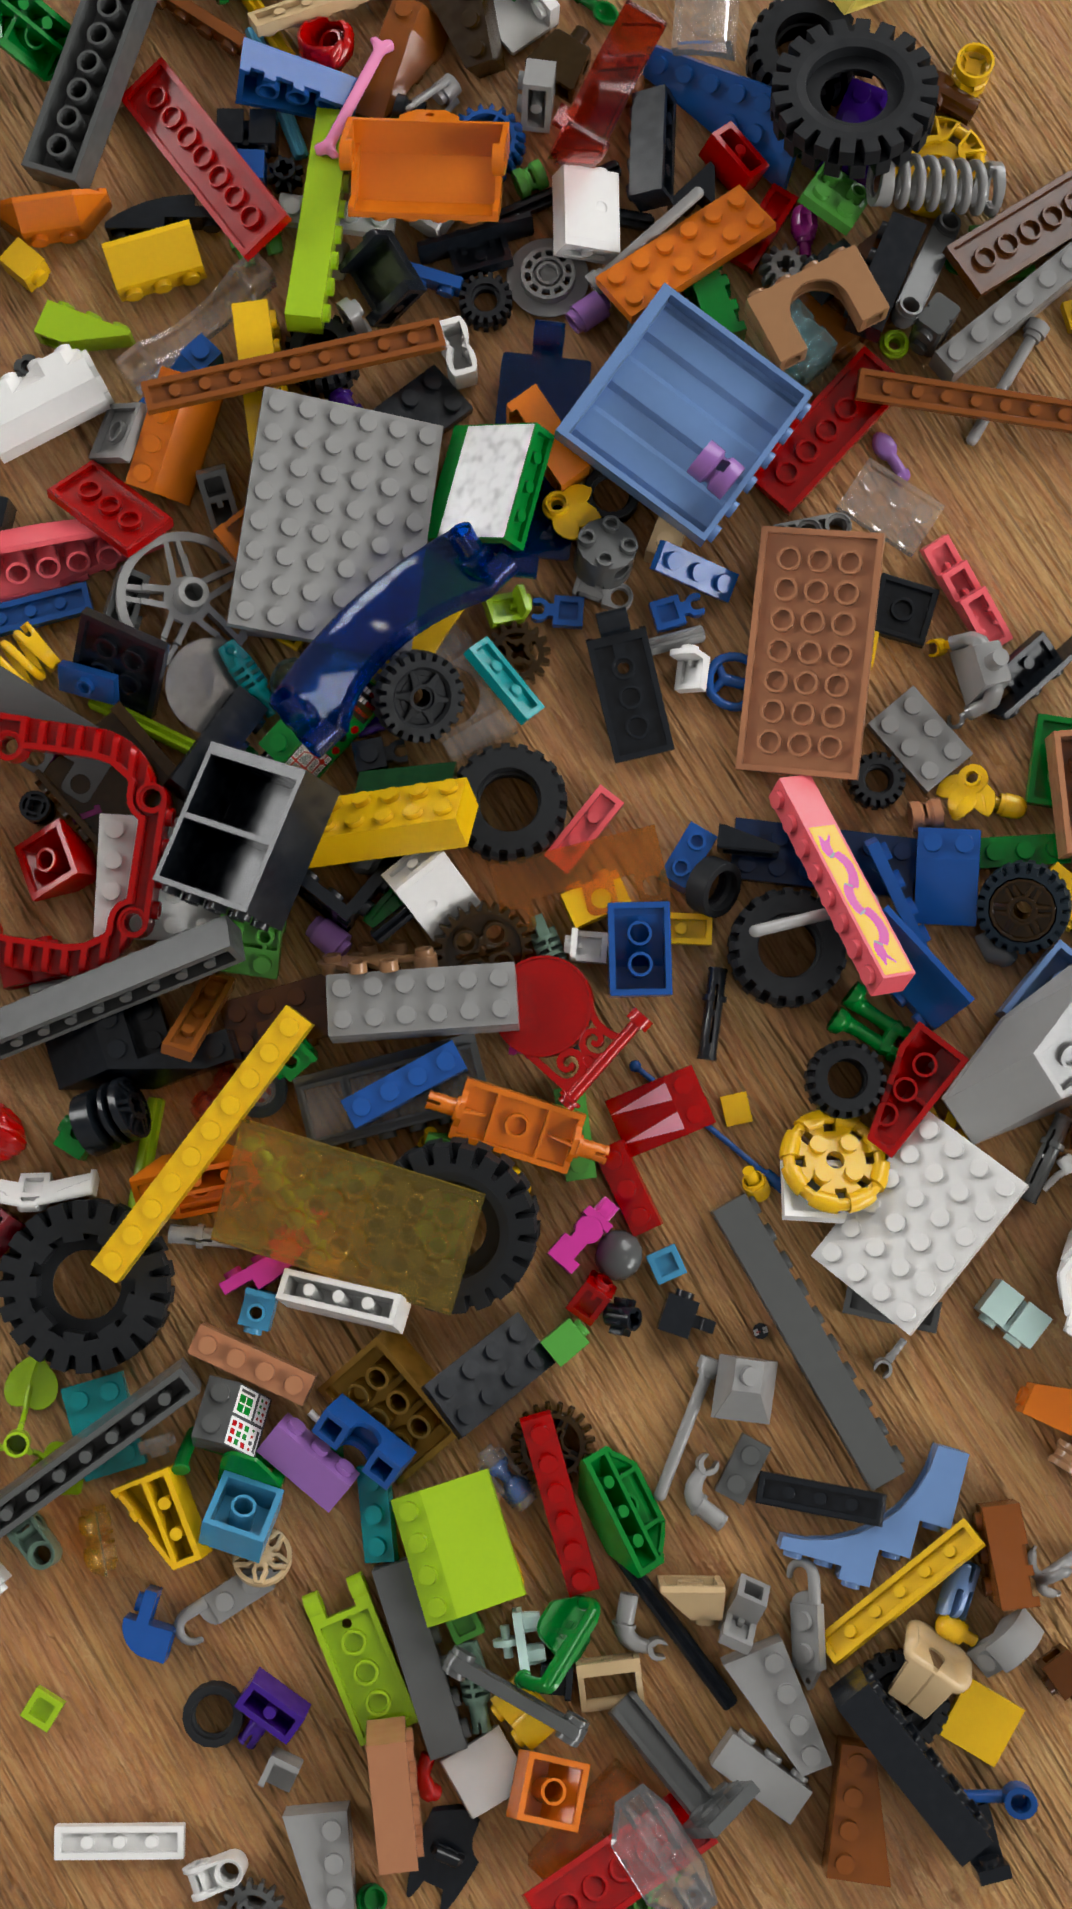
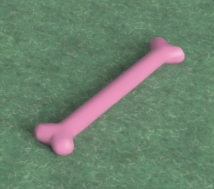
M378 37L370 38L373 51L324 141L315 144L316 155H328L332 159L339 157L336 144L342 135L347 117L352 116L384 55L394 50L392 40L382 41Z

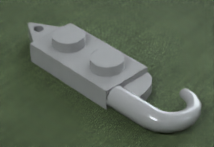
M802 1557L801 1560L793 1559L789 1563L786 1573L787 1578L791 1579L795 1568L802 1567L806 1570L808 1577V1590L796 1593L792 1598V1602H790L793 1668L798 1670L807 1690L814 1689L821 1672L827 1669L824 1603H821L819 1571L812 1561Z
M253 1567L243 1569L242 1572L247 1577L253 1579L251 1572ZM270 1568L266 1579L275 1576L281 1570H272ZM256 1571L258 1580L263 1571ZM237 1574L182 1609L174 1622L177 1639L188 1646L202 1643L204 1641L203 1637L191 1638L185 1633V1624L189 1620L200 1614L210 1624H221L272 1591L276 1586L253 1587L240 1580Z

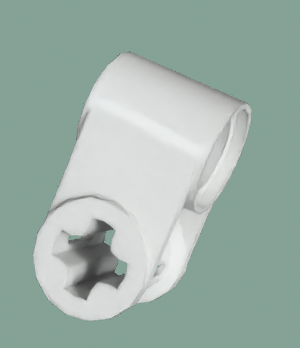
M229 1849L211 1857L198 1859L183 1867V1874L188 1876L193 1891L191 1895L192 1901H203L217 1893L239 1885L249 1865L246 1854L239 1849ZM233 1863L237 1866L239 1873H228L224 1864Z

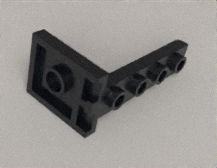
M403 856L386 858L347 905L342 902L344 898L338 891L332 887L326 889L319 884V877L310 869L307 870L297 895L325 918H330L349 933L354 927L357 918L360 915L363 918L366 917L375 905L373 899L378 893L385 894L390 886L381 874Z

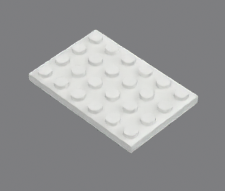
M930 1111L892 1158L889 1156L886 1160L890 1162V1169L884 1192L878 1193L876 1195L877 1200L867 1208L850 1214L846 1211L847 1220L844 1224L836 1223L811 1255L910 1336H912L1029 1188L1028 1184Z

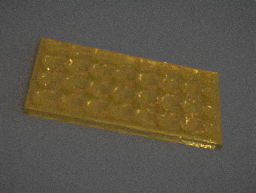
M244 1118L240 1123L210 1239L330 1278L401 1294L406 1298V1302L451 1316L486 1194Z

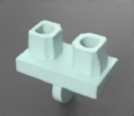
M522 1607L512 1608V1618L515 1635L510 1634L509 1624L500 1625L501 1637L492 1640L493 1647L503 1648L504 1659L514 1657L512 1646H517L520 1670L530 1671L531 1665L547 1661L544 1643L527 1644L525 1634L537 1631L540 1611H522Z

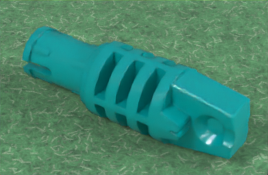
M234 639L226 642L218 649L228 672L236 683L269 708L265 713L267 719L283 708L267 687L269 683L266 676L252 657Z

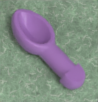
M876 432L872 438V448L875 454L880 459L888 462L898 482H907L911 477L908 468H905L898 457L897 445L894 439L886 433Z

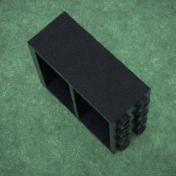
M211 741L152 880L164 885L162 891L178 898L182 894L180 900L198 907V905L203 906L204 903L203 908L218 915H221V913L226 915L227 913L230 919L243 924L244 922L250 923L251 926L268 932L269 927L282 931L340 791L305 769Z

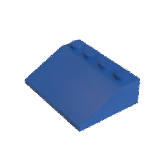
M887 905L882 910L916 972L903 991L890 993V996L900 1007L906 1006L912 1012L913 1016H911V1019L915 1024L920 1021L930 1030L934 1031L969 1005L975 998L892 908Z

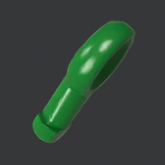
M574 0L577 4L581 3L591 10L595 20L600 24L610 27L619 24L620 15L612 3L604 0Z

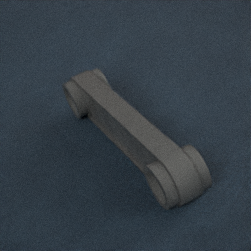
M950 211L948 214L941 213L931 225L892 307L891 321L900 329H907L916 322L918 315L922 312L947 259L942 251L947 245L955 241L961 227V220L954 212Z
M454 1645L452 1650H449L443 1661L444 1665L441 1668L447 1675L461 1682H464L467 1678L555 1729V1736L574 1748H578L579 1744L583 1742L590 1725L585 1718L570 1710H567L566 1714L521 1688L516 1687V1685L476 1663V1656L458 1645Z

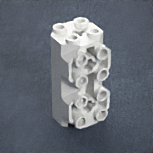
M69 344L60 345L50 355L31 360L27 364L29 372L26 376L18 377L16 372H8L0 378V459L4 464L111 409L110 405L114 403V400L86 349L80 352L79 349H72Z

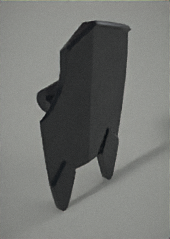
M463 1804L443 1805L432 1808L423 1827L424 1857L418 1858L419 1871L409 1873L407 1897H411L423 1881L443 1890L440 1909H448L479 1863L473 1851V1837L480 1819L478 1817L471 1819Z

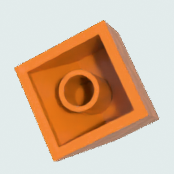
M519 1749L506 1817L578 1833L591 1764Z

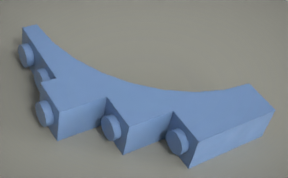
M933 1442L926 1463L912 1487L893 1507L884 1513L883 1527L864 1524L853 1530L831 1535L809 1536L779 1531L776 1544L780 1549H783V1555L801 1560L802 1555L814 1558V1564L832 1569L833 1564H836L834 1574L838 1579L842 1580L841 1585L855 1590H859L860 1585L870 1587L879 1550H882L881 1556L892 1560L900 1561L901 1556L910 1558L919 1521H922L921 1527L940 1532L941 1527L951 1528L969 1454L965 1451Z

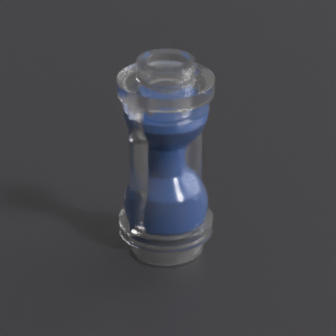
M489 1444L477 1455V1458L480 1460L476 1464L477 1468L480 1471L489 1468L494 1488L511 1508L515 1507L521 1512L539 1496L534 1490L536 1486L531 1483L526 1475L523 1476L521 1474V1469L518 1465L514 1464L512 1458L500 1444L495 1448L492 1444ZM508 1465L513 1469V1471L517 1475H514L509 1471ZM494 1477L499 1478L502 1481L503 1487Z

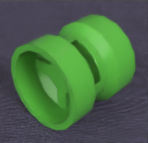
M539 159L530 162L528 167L524 169L519 167L510 171L512 183L521 199L531 196L534 190L542 191L549 187L546 171Z

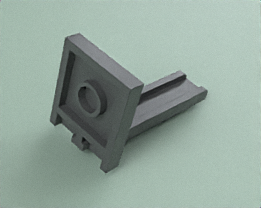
M629 1691L608 1712L611 1719L689 1815V1819L679 1828L687 1839L717 1838L760 1792V1789L752 1780H736L728 1783L724 1781L713 1790L634 1691Z

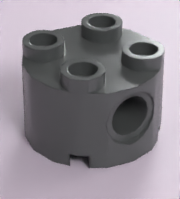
M607 515L604 518L586 524L578 534L574 552L573 566L579 579L591 587L595 588L596 584L603 586V589L616 588L628 580L638 549V541L632 530L613 515Z

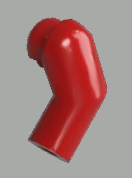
M421 1751L416 1766L419 1796L426 1802H435L442 1795L441 1786L434 1783L430 1775L435 1760L430 1761L428 1752Z

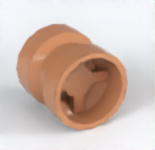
M931 798L925 803H920L919 801L907 803V819L912 832L918 831V827L943 828L944 811L940 798Z

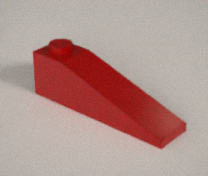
M919 1021L899 1046L885 1086L884 1095L881 1097L867 1139L892 1158L970 1059Z

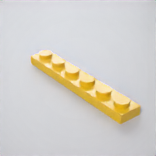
M965 1518L960 1520L825 1630L826 1653L835 1665L841 1664L986 1546Z

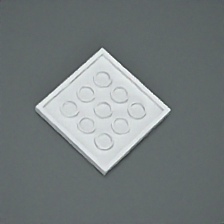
M104 813L99 815L93 937L106 932L107 920L111 909L117 902L127 898L138 819L134 815ZM178 818L175 819L174 826L169 827L168 839L171 837ZM160 889L158 901L162 902L160 919L155 920L153 931L149 936L138 940H166L187 929L195 928L214 918L220 917V915L204 909V903L203 906L198 905L196 907L181 901L182 894L178 898ZM138 914L132 916L129 922V926L134 932L142 927V919Z

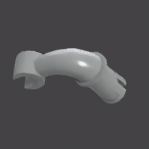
M705 1452L700 1454L695 1460L696 1468L685 1483L684 1497L691 1516L697 1515L716 1531H719L725 1525L729 1516L707 1500L708 1496L702 1492L706 1477L714 1475L719 1469V1461L716 1460L710 1468L706 1469L704 1467V1460L709 1455Z
M621 1591L616 1618L611 1622L614 1625L615 1635L620 1644L630 1651L648 1654L655 1661L666 1659L664 1654L655 1653L653 1649L658 1644L668 1646L662 1637L655 1635L646 1639L635 1632L637 1625L634 1624L639 1598L638 1594Z

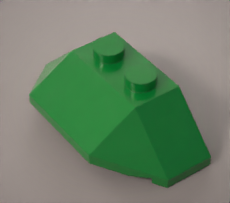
M0 0V48L42 82L51 81L71 24L42 0Z
M604 1446L580 1460L578 1496L606 1553L635 1577L642 1578L664 1563L665 1518L637 1462L613 1451L608 1446Z

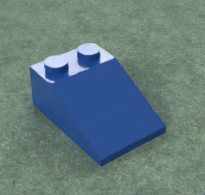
M918 827L915 905L919 913L914 915L917 924L976 927L981 830Z
M670 901L607 903L609 998L670 997L673 995Z

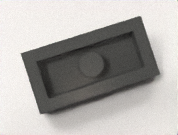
M742 1432L714 1490L744 1505L771 1447Z

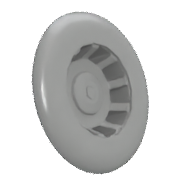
M553 238L537 239L522 246L513 256L514 266L507 269V283L509 284V290L512 291L513 300L523 310L538 317L550 318L566 314L570 311V306L585 296L589 285L584 278L589 273L586 261L554 256ZM561 290V292L555 294V291Z

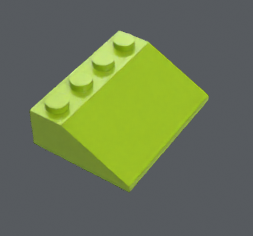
M489 1468L390 1500L427 1628L526 1595Z

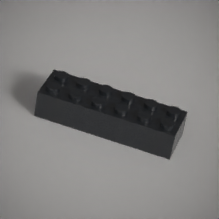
M857 1665L829 1688L838 1711L963 1867L993 1843L987 1831L991 1828V1825L984 1817L985 1814L973 1799H969L963 1791L964 1788L953 1773L949 1774L943 1765L944 1762L932 1747L929 1748L922 1739V1734L913 1722L910 1721L908 1723L902 1713V1709L894 1698L890 1695L886 1699L887 1694L875 1674L871 1670L865 1673L862 1667Z

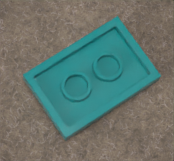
M124 1371L60 1389L73 1437L130 1396ZM140 1436L84 1477L85 1482L148 1463L142 1437Z

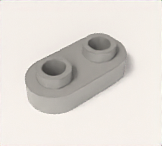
M345 297L336 304L343 323L347 321L356 335L372 331L369 324L362 318L365 313L356 299L350 301Z

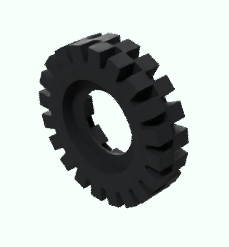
M856 18L854 31L849 32L846 19L830 21L829 35L820 24L807 30L806 40L800 36L793 40L788 46V54L782 52L776 63V72H773L770 118L773 121V131L777 140L784 139L783 149L792 158L802 153L801 165L812 171L817 168L821 161H824V175L839 178L842 165L848 166L849 179L865 178L866 165H870L874 175L878 176L890 171L891 160L898 167L911 160L912 150L918 153L926 143L927 134L930 135L939 93V85H937L939 76L936 66L930 65L931 56L924 46L915 49L916 39L904 31L894 40L896 26L885 22L880 23L875 34L870 33L871 19ZM853 71L855 76L870 79L875 76L882 82L887 91V103L882 112L871 120L860 123L840 121L832 117L821 103L820 94L824 84L842 76V72Z
M453 1137L450 1142H443V1138L427 1141L422 1147L416 1145L406 1151L400 1159H396L378 1181L372 1191L374 1195L368 1202L365 1215L366 1218H369V1223L365 1227L366 1243H373L374 1248L369 1254L375 1268L383 1266L386 1270L382 1278L392 1289L396 1285H400L404 1289L402 1295L412 1304H415L419 1298L426 1301L424 1309L440 1313L443 1306L450 1307V1314L466 1313L471 1306H475L476 1311L491 1306L495 1298L498 1297L500 1300L513 1290L515 1284L520 1282L536 1251V1242L540 1236L541 1220H537V1214L540 1209L536 1195L530 1196L528 1189L531 1184L523 1172L517 1174L512 1169L515 1162L504 1153L497 1157L492 1153L494 1147L481 1141L476 1146L468 1144L469 1138ZM458 1193L472 1199L482 1210L486 1220V1236L481 1247L472 1255L461 1259H448L435 1254L424 1243L419 1231V1216L424 1205L431 1198L439 1194Z
M82 1198L49 1207L46 1211L33 1216L24 1223L26 1227L23 1230L17 1231L8 1245L11 1249L9 1253L2 1256L0 1271L3 1272V1279L0 1280V1297H3L5 1305L0 1308V1313L4 1323L11 1322L14 1330L9 1334L18 1346L25 1343L30 1348L27 1354L39 1363L47 1360L51 1362L50 1368L62 1372L73 1369L76 1370V1374L93 1373L100 1369L105 1371L137 1355L138 1352L146 1348L156 1338L157 1331L164 1327L170 1314L167 1311L168 1306L174 1301L175 1286H171V1277L175 1275L173 1260H167L165 1251L168 1250V1247L162 1235L156 1236L121 1281V1292L118 1301L105 1315L95 1319L74 1317L60 1306L55 1297L53 1282L60 1263L77 1251L92 1250L100 1252L132 1208L122 1203L113 1204L108 1199L100 1198L86 1200Z

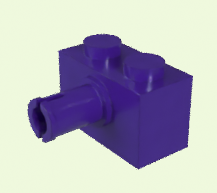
M259 1667L234 1705L235 1708L251 1719L243 1731L239 1733V1742L243 1745L248 1737L252 1735L246 1748L254 1749L267 1730L287 1745L305 1720L311 1704Z

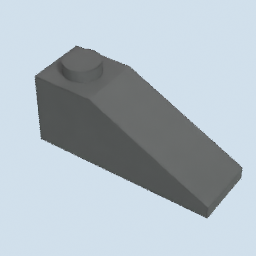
M225 463L196 470L197 482L212 531L238 512ZM219 554L221 563H228V561Z

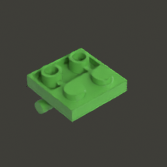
M824 162L797 202L847 236L868 204L866 188L855 180L849 179V176L840 171L839 178L824 175Z
M232 920L241 929L246 961L221 971L277 980L280 970L283 933L286 932L287 921L282 931L269 927L268 932L251 926L250 923L244 922L243 924Z

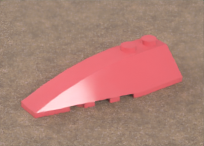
M77 519L1 530L0 603L64 587L76 581L78 583L90 579V575L104 569L106 572L117 567L118 563L128 558ZM164 544L151 549L143 556L163 548Z

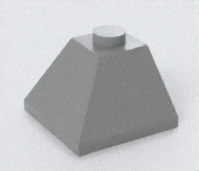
M720 1354L711 1417L770 1425L778 1361Z

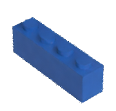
M451 1040L340 1101L354 1128L359 1130L424 1095L430 1089L433 1090L468 1071V1068L454 1042Z

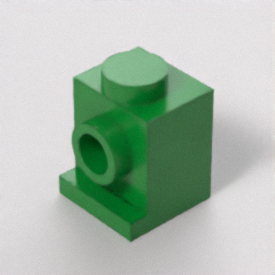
M306 1038L292 1055L296 1058L297 1062L293 1065L286 1063L276 1076L278 1079L281 1080L285 1077L291 1082L311 1063L318 1060V1051Z

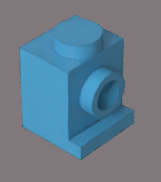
M252 1286L246 1287L237 1323L244 1326L243 1332L261 1336L262 1331L268 1332L271 1330L278 1300L275 1298L276 1292L264 1289L258 1290V1288ZM254 1306L261 1308L262 1315L260 1318H254L251 1315V1310Z

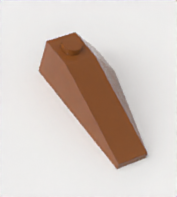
M392 0L384 19L379 39L382 41L392 40L394 50L385 54L356 107L355 116L389 118L398 93L406 95L415 84H419L423 79V74L432 64L435 65L442 57L449 36L438 16L423 3L416 0Z

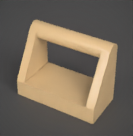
M629 1652L579 1659L576 1662L582 1713L612 1709L626 1695L586 1699L584 1678L634 1672L636 1694L645 1704L639 1653Z

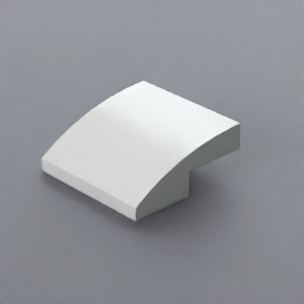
M499 1725L492 1726L490 1732L483 1733L468 1743L467 1749L447 1755L439 1761L471 1819L480 1816L510 1797L517 1757Z

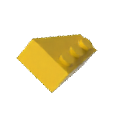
M172 1463L122 1483L110 1490L115 1498L121 1500L130 1512L129 1516L132 1520L140 1524L148 1534V1540L171 1569L175 1570L204 1558L213 1551V1548L198 1543L202 1520L185 1476L174 1474L171 1470L174 1465Z

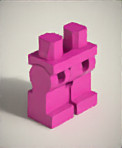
M606 1196L594 1208L588 1205L580 1213L582 1216L575 1222L570 1236L566 1232L563 1233L546 1254L568 1274H572L580 1265L574 1260L587 1244L595 1243L601 1238L602 1234L609 1232L613 1227L609 1220L619 1208Z

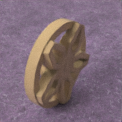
M273 1528L259 1563L250 1560L248 1562H238L243 1558L232 1554V1564L237 1576L247 1585L259 1588L268 1587L278 1583L288 1573L292 1564V1549L285 1535ZM278 1538L276 1544L273 1547H271L269 1545L270 1542ZM282 1543L287 1550V1558L280 1553H276L280 1550ZM275 1559H279L285 1564H276ZM253 1567L251 1570L253 1579L247 1577L240 1568L249 1569ZM270 1568L272 1570H281L275 1576L266 1579ZM256 1571H263L258 1580Z

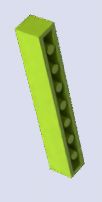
M317 107L284 313L287 331L323 335L325 323H330L331 304H328L329 296L334 297L335 278H332L333 270H338L339 252L336 251L337 244L341 245L343 240V226H340V220L346 218L347 200H344V193L350 192L351 175L348 174V171L340 170L339 157L332 159L328 155L318 156L315 153L314 146L325 140L341 111L340 109ZM340 139L338 140V142H337V144H336V150H337L338 154H339V142H340Z

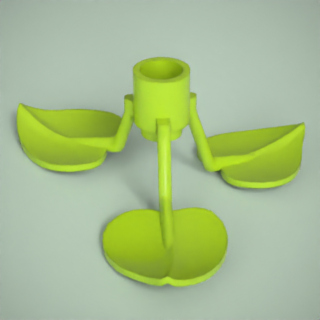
M31 1356L25 1358L10 1372L4 1386V1395L7 1403L15 1407L23 1406L18 1427L7 1434L3 1444H0V1451H5L8 1456L13 1458H19L25 1454L37 1456L38 1459L33 1461L30 1468L64 1444V1442L53 1441L48 1444L44 1453L30 1447L31 1436L24 1430L29 1407L34 1410H43L54 1402L58 1394L59 1385L57 1377L45 1360L39 1363ZM84 1478L61 1495H79L83 1488Z

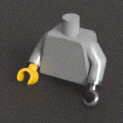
M969 631L949 636L948 640L935 638L926 642V644L935 643L937 645V652L929 654V657L943 656L947 653L948 649L952 651L950 652V657L965 702L964 712L959 714L960 721L957 725H952V715L947 717V724L952 729L961 728L967 718L973 720L997 708L1001 702L1004 689L1011 682V674L1007 664L1010 659L1009 654L1002 648L999 640L989 642L987 636L975 631Z

